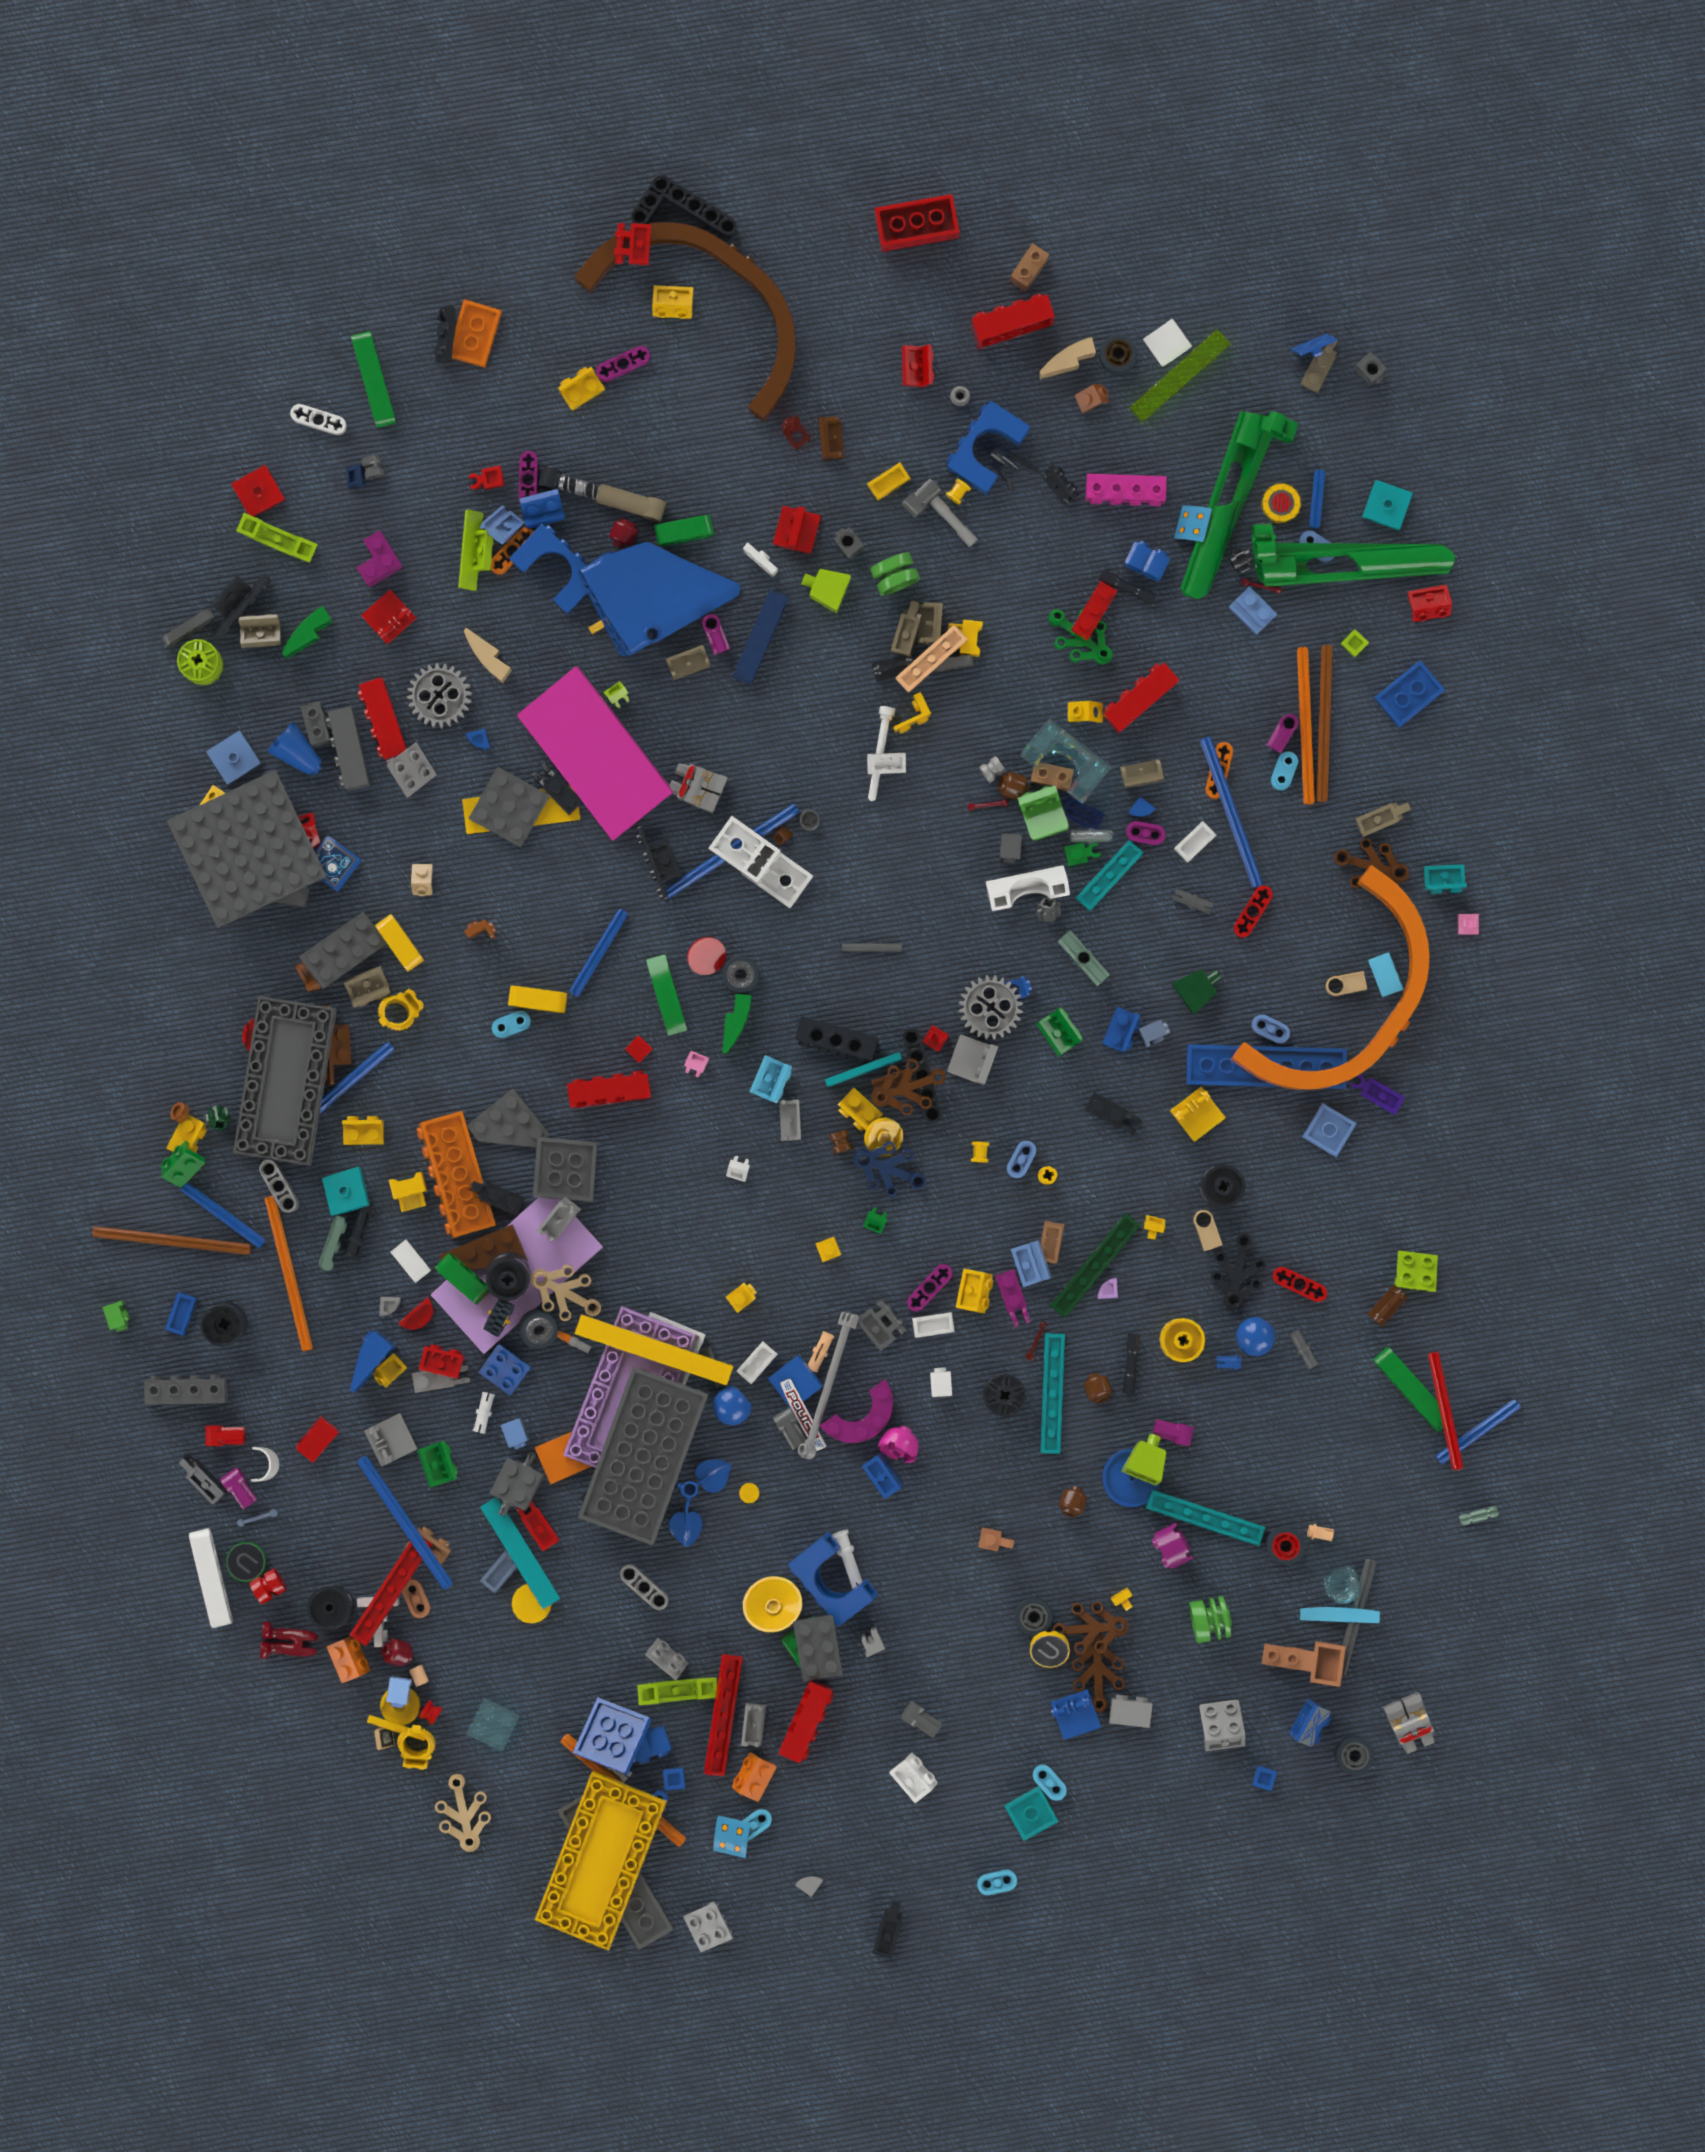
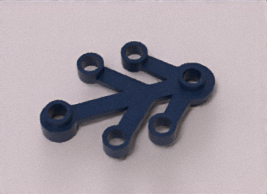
M886 1141L883 1146L871 1151L865 1148L857 1150L854 1153L853 1161L857 1167L863 1168L867 1177V1185L870 1189L875 1190L879 1187V1181L874 1177L871 1166L879 1169L885 1184V1192L889 1197L897 1194V1188L892 1183L889 1173L909 1181L911 1186L917 1190L922 1189L926 1185V1179L922 1173L915 1172L912 1174L893 1166L913 1159L914 1154L910 1148H904L900 1154L883 1161L875 1158L885 1153L892 1154L896 1148L892 1141ZM887 1145H893L891 1150H886ZM905 1152L911 1153L909 1157H904ZM861 1155H866L864 1161L859 1159ZM915 1177L921 1178L919 1182H914ZM875 1180L876 1185L871 1186L870 1181ZM890 1187L895 1189L893 1193H888Z

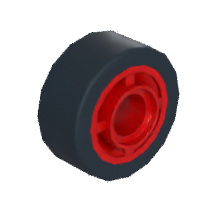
M1282 1526L1274 1529L1269 1534L1266 1540V1550L1273 1561L1281 1565H1291L1301 1559L1305 1550V1543L1298 1531ZM1285 1540L1289 1541V1550L1282 1551L1280 1544Z

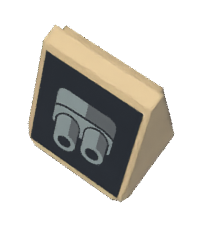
M382 1727L374 1731L378 1750L394 1745L393 1731Z

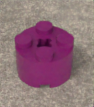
M1176 1522L1154 1533V1538L1152 1539L1156 1550L1160 1549L1163 1554L1161 1560L1164 1566L1171 1569L1194 1559L1193 1554H1188L1190 1546L1181 1529H1175L1178 1526Z

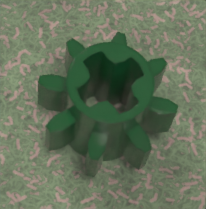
M213 1106L209 1109L210 1114L205 1115L209 1128L213 1127L215 1130H222L228 1127L227 1122L231 1121V1116L227 1108Z

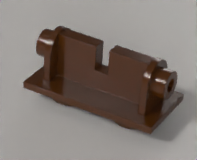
M1393 1284L1367 1315L1383 1327L1408 1297Z

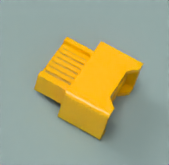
M963 620V624L949 623L948 630L955 625L968 639L957 649L960 650V655L979 657L980 649L977 647L978 632L982 629L983 622Z
M418 1172L414 1178L403 1181L389 1180L393 1200H399L401 1212L427 1206L423 1192L428 1190L423 1172Z

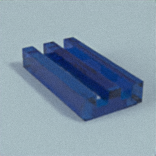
M1070 796L1063 808L1066 818L1093 832H1096L1105 815ZM1070 803L1098 816V820L1069 806ZM1069 810V811H1071V812H1073V813H1075V814H1077V815H1079V816H1081V817H1083V818H1085V819H1087V820H1089V821L1095 823V825L1092 826V825H1090V824H1088V823H1086V822H1084V821H1082V820L1076 818L1075 816H1073V815L1067 813L1066 811Z

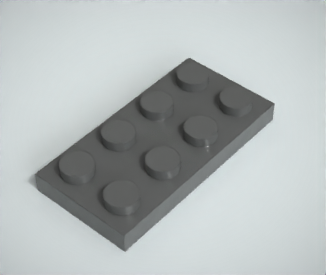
M362 912L300 955L299 959L323 990L387 945V942L366 914Z

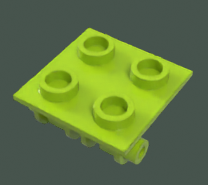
M1398 1250L1397 1277H1395L1394 1285L1398 1288L1436 1292L1438 1255Z

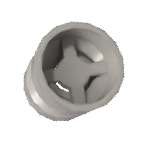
M996 756L990 759L988 764H983L979 767L989 783L995 780V776H1002L1006 773L1005 768Z

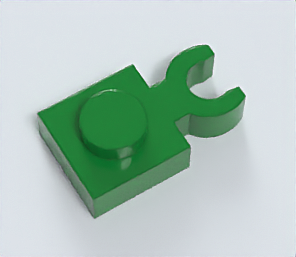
M1084 842L1064 847L1068 867L1088 863V856L1092 858L1100 857L1101 853L1094 854L1092 852V848L1098 846V843H1091L1087 848H1085Z

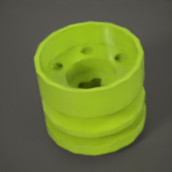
M195 639L188 641L181 647L177 655L179 670L189 681L196 685H208L215 682L223 671L224 662L221 654L212 644L205 640ZM201 658L203 662L197 665L195 659Z

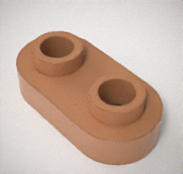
M410 1579L402 1594L411 1614L416 1618H423L430 1612V1603L421 1583L418 1580ZM411 1585L415 1586L416 1592L411 1593L409 1587ZM418 1604H422L424 1606L423 1611H419L417 1609Z

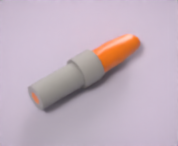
M558 1330V1338L567 1342L572 1347H576L587 1354L589 1353L591 1346L580 1341L575 1336Z

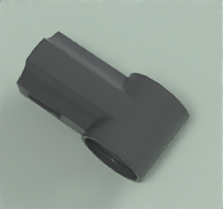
M929 479L915 493L912 492L901 505L914 518H917L942 490L933 480Z
M790 1407L772 1417L780 1432H783L792 1450L805 1443L806 1438L798 1426V1421Z
M911 1700L900 1718L934 1738L943 1723L925 1712L926 1710Z

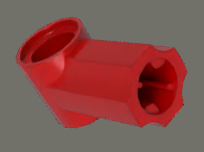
M205 1426V1446L245 1444V1427Z

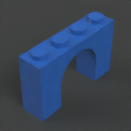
M992 401L988 405L984 404L978 413L981 416L977 421H972L968 428L969 434L966 438L963 436L957 444L959 449L955 454L951 453L946 461L949 472L985 495L988 494L996 482L998 475L982 466L975 459L972 447L976 439L986 433H997L1019 446L1030 430L1028 424Z
M541 524L509 560L524 574L538 558L545 554L554 553L564 557L570 564L572 575L569 583L553 599V602L568 615L587 594L578 575V570L586 566L583 563L585 559L577 552L573 554L569 550L571 546L563 538L559 540L555 536L556 532L549 525L545 527Z
M828 1531L797 1555L788 1565L792 1573L803 1582L804 1588L815 1597L816 1603L828 1615L833 1614L834 1623L839 1627L872 1602L879 1594L867 1579L845 1593L834 1592L825 1586L820 1575L821 1565L841 1548Z

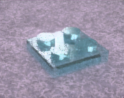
M484 1698L467 1735L503 1752L520 1714L488 1698Z

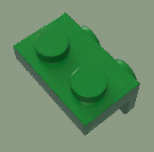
M1062 1007L1036 1023L1058 1057L1083 1040L1080 1031L1073 1025L1069 1015Z
M184 1141L181 1145L176 1146L169 1158H165L162 1162V1178L182 1188L205 1164V1158L190 1150L189 1142Z
M445 1441L417 1450L429 1488L457 1479V1468L452 1463L450 1457L451 1450Z

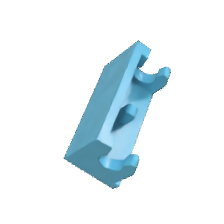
M1390 952L1368 960L1382 997L1404 990Z

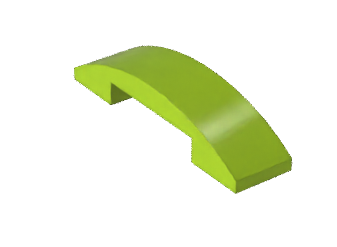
M243 513L236 530L257 542L309 563L318 545L269 525L246 513Z
M716 1677L693 1678L637 1685L638 1705L715 1698L717 1679Z

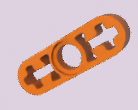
M525 527L520 529L492 558L490 568L493 573L497 575L504 574L513 565L511 561L507 563L505 560L502 563L503 569H494L495 561L501 562L504 559L501 556L503 553L509 560L511 556L507 554V549L510 546L520 547L517 542H514L516 539L520 543L523 539V533H531V535L534 533L531 528Z
M1221 742L1216 746L1215 750L1219 760L1221 752L1218 749H1222L1225 746L1226 750L1229 751V754H1225L1223 761H1227V764L1220 761L1221 766L1225 769L1224 775L1227 779L1233 748L1229 743ZM1209 771L1205 793L1209 798L1217 799L1220 797L1219 793L1216 792L1215 795H1212V791L1209 790V787L1214 785V780L1211 781V777L1213 778L1212 773Z

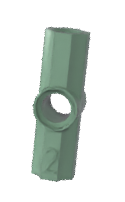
M1071 930L1058 941L1075 961L1076 965L1084 971L1096 986L1110 975ZM1079 954H1087L1089 962L1081 963L1078 960Z

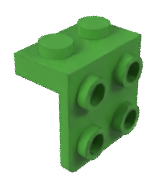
M1045 786L1040 791L1028 792L1018 798L1030 837L1033 841L1068 830L1069 825L1056 786Z

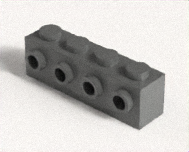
M350 706L328 711L329 717L326 718L328 729H332L333 733L330 740L332 748H336L338 755L334 756L337 768H341L342 775H339L341 787L345 786L347 791L371 786L353 708Z
M190 1375V1379H182V1376H170V1380H162V1376H150V1380L144 1381L145 1405L228 1402L227 1378L222 1379V1375H210V1379H202V1375Z

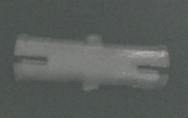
M1089 828L1088 830H1071L1072 843L1089 842V844H1094V842L1112 841L1111 829L1094 830V828Z

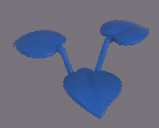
M706 1460L695 1469V1476L699 1479L697 1483L688 1481L683 1485L676 1483L675 1487L680 1488L681 1495L687 1500L684 1513L677 1512L671 1517L669 1530L673 1537L683 1546L688 1547L693 1544L702 1529L700 1515L697 1512L688 1513L691 1498L697 1494L700 1484H702L703 1489L707 1492L715 1493L722 1490L728 1480L731 1469L730 1463L722 1460Z

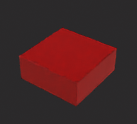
M639 1035L625 1048L638 1063L653 1050Z

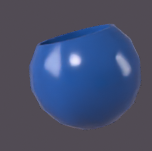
M1247 1318L1239 1325L1236 1331V1342L1245 1354L1261 1356L1272 1349L1275 1343V1331L1262 1318Z
M735 1386L724 1387L714 1397V1414L724 1424L731 1426L741 1424L751 1413V1403Z

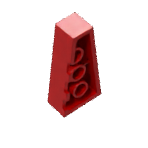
M643 1070L634 1071L631 1076H624V1073L613 1074L612 1078L604 1079V1076L592 1077L590 1081L576 1079L572 1080L573 1083H567L569 1103L572 1109L651 1098L649 1076L644 1074Z
M809 1680L780 1747L779 1755L801 1763L802 1759H807L810 1752L808 1745L810 1741L814 1742L818 1734L816 1727L819 1722H823L826 1715L824 1711L826 1704L830 1705L833 1699L832 1687L817 1680Z

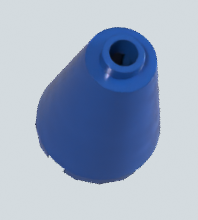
M291 722L286 727L287 729L270 745L267 752L307 775L311 773L315 775L322 768L320 764L322 760L298 726Z

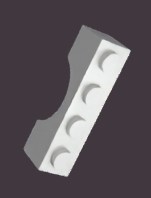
M1063 865L986 881L992 911L1010 908L1017 898L1029 893L1044 894L1050 899L1070 895L1068 879Z

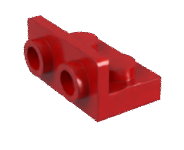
M1447 584L1408 591L1413 622L1426 621L1427 619L1438 617L1443 618L1451 615L1452 601Z
M431 1344L430 1347L424 1346L419 1370L458 1379L465 1357L461 1355L459 1350L450 1349L448 1352L442 1350L441 1346Z

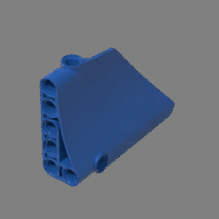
M643 542L614 553L611 551L597 557L594 562L578 570L579 578L616 650L623 657L631 656L646 646L658 642L740 594V585L737 582L697 566L649 542ZM649 629L653 632L652 639H649L647 635Z

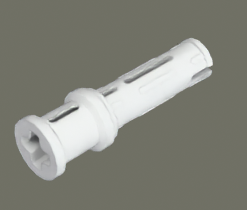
M842 1530L832 1534V1536L841 1546L837 1554L842 1557L853 1589L857 1586L856 1582L858 1584L862 1582V1578L852 1553L854 1546L850 1544L847 1535L849 1532L848 1530Z

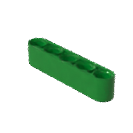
M371 331L352 335V343L376 427L380 428L394 424L396 419Z
M1387 1346L1373 1359L1374 1363L1439 1433L1443 1429L1438 1401Z

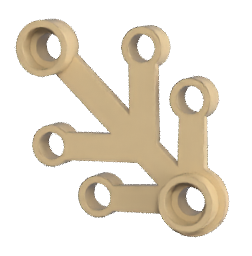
M566 1264L562 1269L547 1272L544 1269L535 1270L531 1275V1283L540 1290L541 1306L544 1311L550 1312L554 1308V1303L549 1298L547 1289L549 1288L555 1291L560 1310L559 1317L562 1321H568L571 1318V1312L567 1308L565 1297L584 1307L585 1312L589 1316H596L600 1313L601 1306L597 1300H587L570 1291V1289L580 1286H589L591 1278L588 1274H582L577 1279L557 1284L552 1280L563 1276L571 1277L574 1274V1269L571 1265ZM566 1268L571 1269V1272L569 1274L564 1273V1270ZM544 1276V1280L538 1282L537 1277ZM587 1277L588 1282L582 1283V1278ZM550 1302L551 1307L545 1308L544 1304ZM590 1304L596 1305L593 1310H590L588 1307ZM563 1312H568L566 1318L561 1317Z
M457 1773L450 1777L449 1786L455 1792L459 1812L449 1807L443 1800L436 1803L435 1810L438 1813H445L462 1824L463 1832L453 1827L449 1820L442 1821L439 1829L441 1832L449 1833L459 1839L463 1850L472 1852L478 1848L480 1844L478 1835L485 1824L491 1820V1814L488 1811L481 1812L478 1823L471 1830L470 1821L480 1805L486 1801L487 1795L482 1791L477 1792L472 1805L467 1811L462 1789L465 1785V1778ZM454 1779H458L460 1781L459 1786H455L453 1784ZM482 1794L484 1800L478 1801L477 1795ZM439 1803H443L445 1805L444 1810L438 1809ZM483 1814L488 1815L489 1819L487 1821L481 1819ZM443 1823L449 1824L448 1830L442 1828ZM471 1838L473 1844L468 1845L466 1839Z

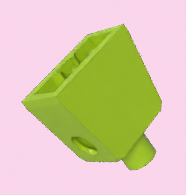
M819 569L816 577L805 573L801 584L812 588L809 594L811 599L834 613H838L851 580V575Z
M1150 1434L1147 1442L1139 1441L1132 1450L1121 1472L1152 1485H1158L1162 1480L1166 1451L1158 1447L1161 1438Z

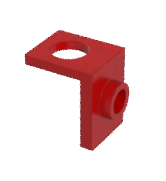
M314 813L298 816L300 822L304 819H310L309 822L303 823L302 826L313 849L318 848L321 842L315 826Z

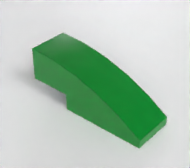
M323 606L311 613L294 631L282 652L286 660L320 640L316 632L333 623Z
M736 994L734 1014L726 1013L723 1054H727L742 1033L750 1011L752 995Z

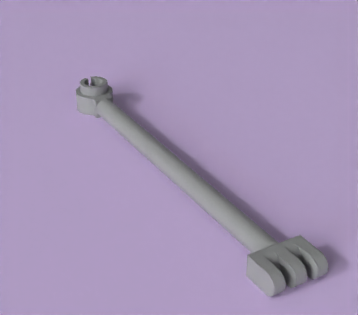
M847 1312L840 1314L838 1324L842 1325V1329L808 1439L798 1447V1453L802 1458L810 1460L815 1456L817 1433L850 1328L856 1329L859 1317L856 1314Z

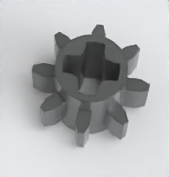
M1048 897L1044 898L1041 904L1037 903L1038 918L1042 917L1045 922L1055 921L1057 916H1061L1060 902H1056L1054 898L1050 899Z

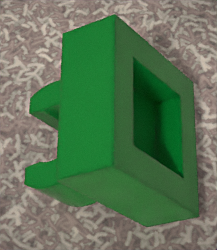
M874 1207L872 1212L869 1211L863 1227L881 1234L888 1219L886 1218L887 1212L884 1211L882 1216L875 1213L877 1208Z

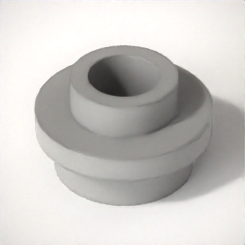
M963 386L955 387L950 394L952 403L957 406L966 405L970 400L969 390ZM957 394H963L964 398L962 400L957 399Z

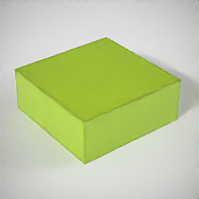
M1354 629L1340 645L1355 658L1369 642Z

